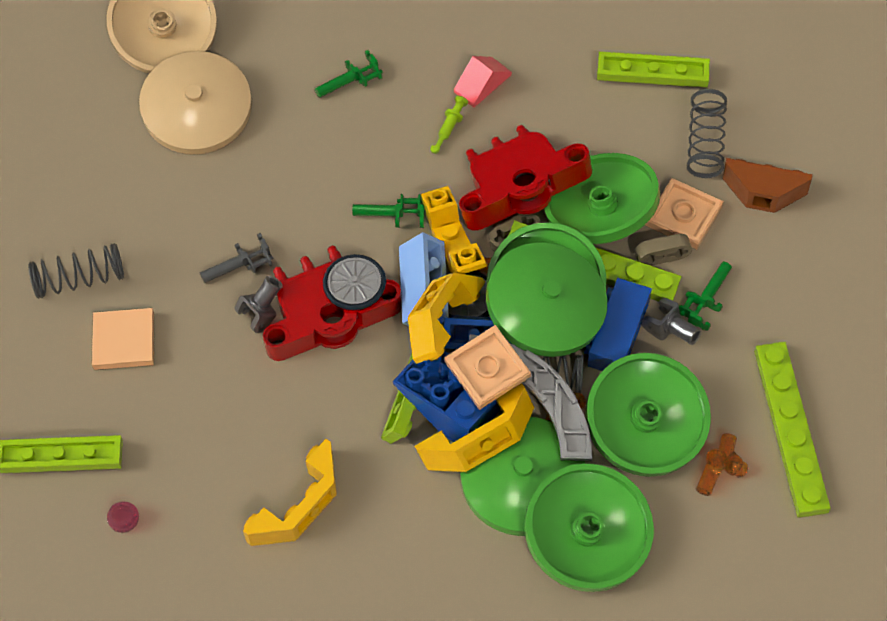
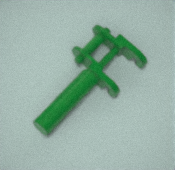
M367 50L365 51V56L370 65L359 70L358 67L350 64L349 60H346L345 66L348 72L316 87L315 92L320 98L357 80L359 84L362 83L366 87L367 81L375 77L382 79L381 73L383 71L379 70L378 61ZM369 69L373 71L372 73L366 76L362 74L363 72Z
M401 194L400 199H397V203L400 204L396 205L353 204V216H395L396 228L400 227V217H403V213H417L418 217H420V228H424L425 209L424 205L421 204L423 203L421 194L418 195V198H404V195ZM404 204H417V209H404Z
M723 261L701 296L695 292L688 291L685 294L687 297L685 304L678 305L679 314L687 317L688 322L696 327H700L705 331L709 330L711 324L709 322L703 324V319L698 314L702 307H708L717 312L721 311L723 308L722 304L717 303L715 305L713 297L732 269V266ZM692 303L698 305L695 311L689 309Z

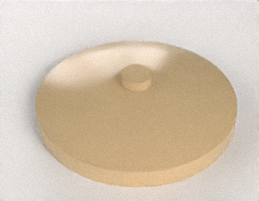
M110 0L107 9V30L115 51L130 66L148 74L161 62L177 54L192 51L208 52L216 36L217 18L212 0Z
M192 51L172 56L161 62L150 72L141 88L139 107L147 131L159 144L183 154H204L225 147L240 135L249 120L252 99L246 77L234 63L214 53Z

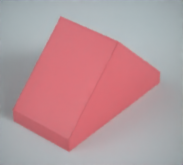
M472 56L454 88V93L466 98L468 104L474 108L512 75V72L493 57Z

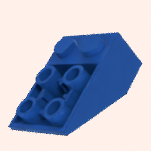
M446 351L434 361L426 360L416 364L412 360L393 380V384L438 431H442L445 437L455 442L488 423L500 411L496 400L482 409H478L444 362V357L449 355Z

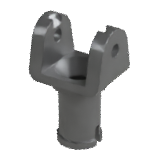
M270 275L265 277L256 294L240 296L235 305V311L239 315L241 313L246 314L250 310L256 314L250 326L255 333L265 330L276 317V312L270 303L278 291L281 290L282 283Z
M662 298L658 302L660 304L659 309L666 315L661 321L650 316H646L642 320L644 329L659 340H664L668 335L674 334L688 342V344L694 345L702 332L700 327H696L682 319L679 314L678 303L667 298Z

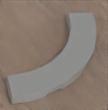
M470 334L469 341H471L479 335ZM510 344L531 372V377L520 384H523L540 401L553 422L558 436L560 460L592 461V443L589 427L578 400L568 384L543 359L529 350L524 351Z

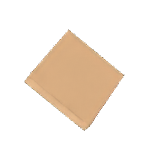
M671 178L660 196V202L655 214L645 226L666 236L686 234L692 248L697 250L723 207L724 201Z
M153 308L93 312L92 367L94 370L154 365Z
M496 325L444 357V362L479 410L531 377L530 370Z

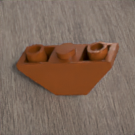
M726 158L722 179L745 207L775 213L808 195L813 174L804 173L800 170L777 168L769 164L751 163L743 159Z

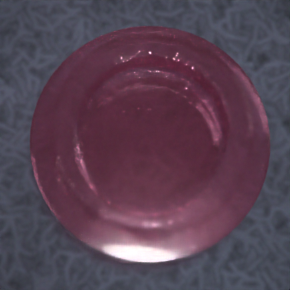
M129 502L115 503L107 514L109 526L112 530L119 533L131 531L139 521L137 508Z

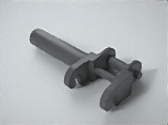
M261 233L257 234L261 244L260 250L248 255L246 251L243 252L239 243H236L235 248L238 256L200 272L203 282L206 283L246 265H249L247 269L252 270L253 273H256L255 268L266 263L272 266L271 260L274 258L272 255L269 256V246L265 239L262 238ZM263 254L264 258L252 262L251 258Z

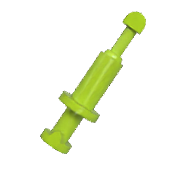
M456 96L454 99L456 103L453 109L445 111L446 119L438 133L439 139L436 145H432L430 148L432 153L437 154L440 151V146L445 139L449 138L456 122L462 121L463 116L460 112L463 106L465 107L468 104L466 98Z

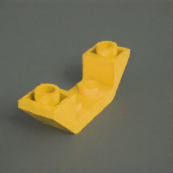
M445 186L422 193L421 199L433 237L444 241L445 262L450 273L465 274L487 267L477 243H470L459 221L458 206L449 187Z
M453 272L431 281L408 315L412 357L416 364L426 360L434 361L445 352L444 347L451 336L438 320L443 314L442 310L446 303H449L453 308L462 304L470 305L479 298V292L485 284V280L482 277Z
M520 384L496 399L502 412L500 416L452 444L449 443L443 432L439 431L415 445L414 447L426 469L467 472L520 441L534 410L524 385Z
M325 439L320 445H315L306 457L308 474L319 482H313L305 492V498L286 512L284 521H281L264 507L258 514L254 513L248 518L244 525L243 534L250 546L296 541L337 495L331 442L328 439Z

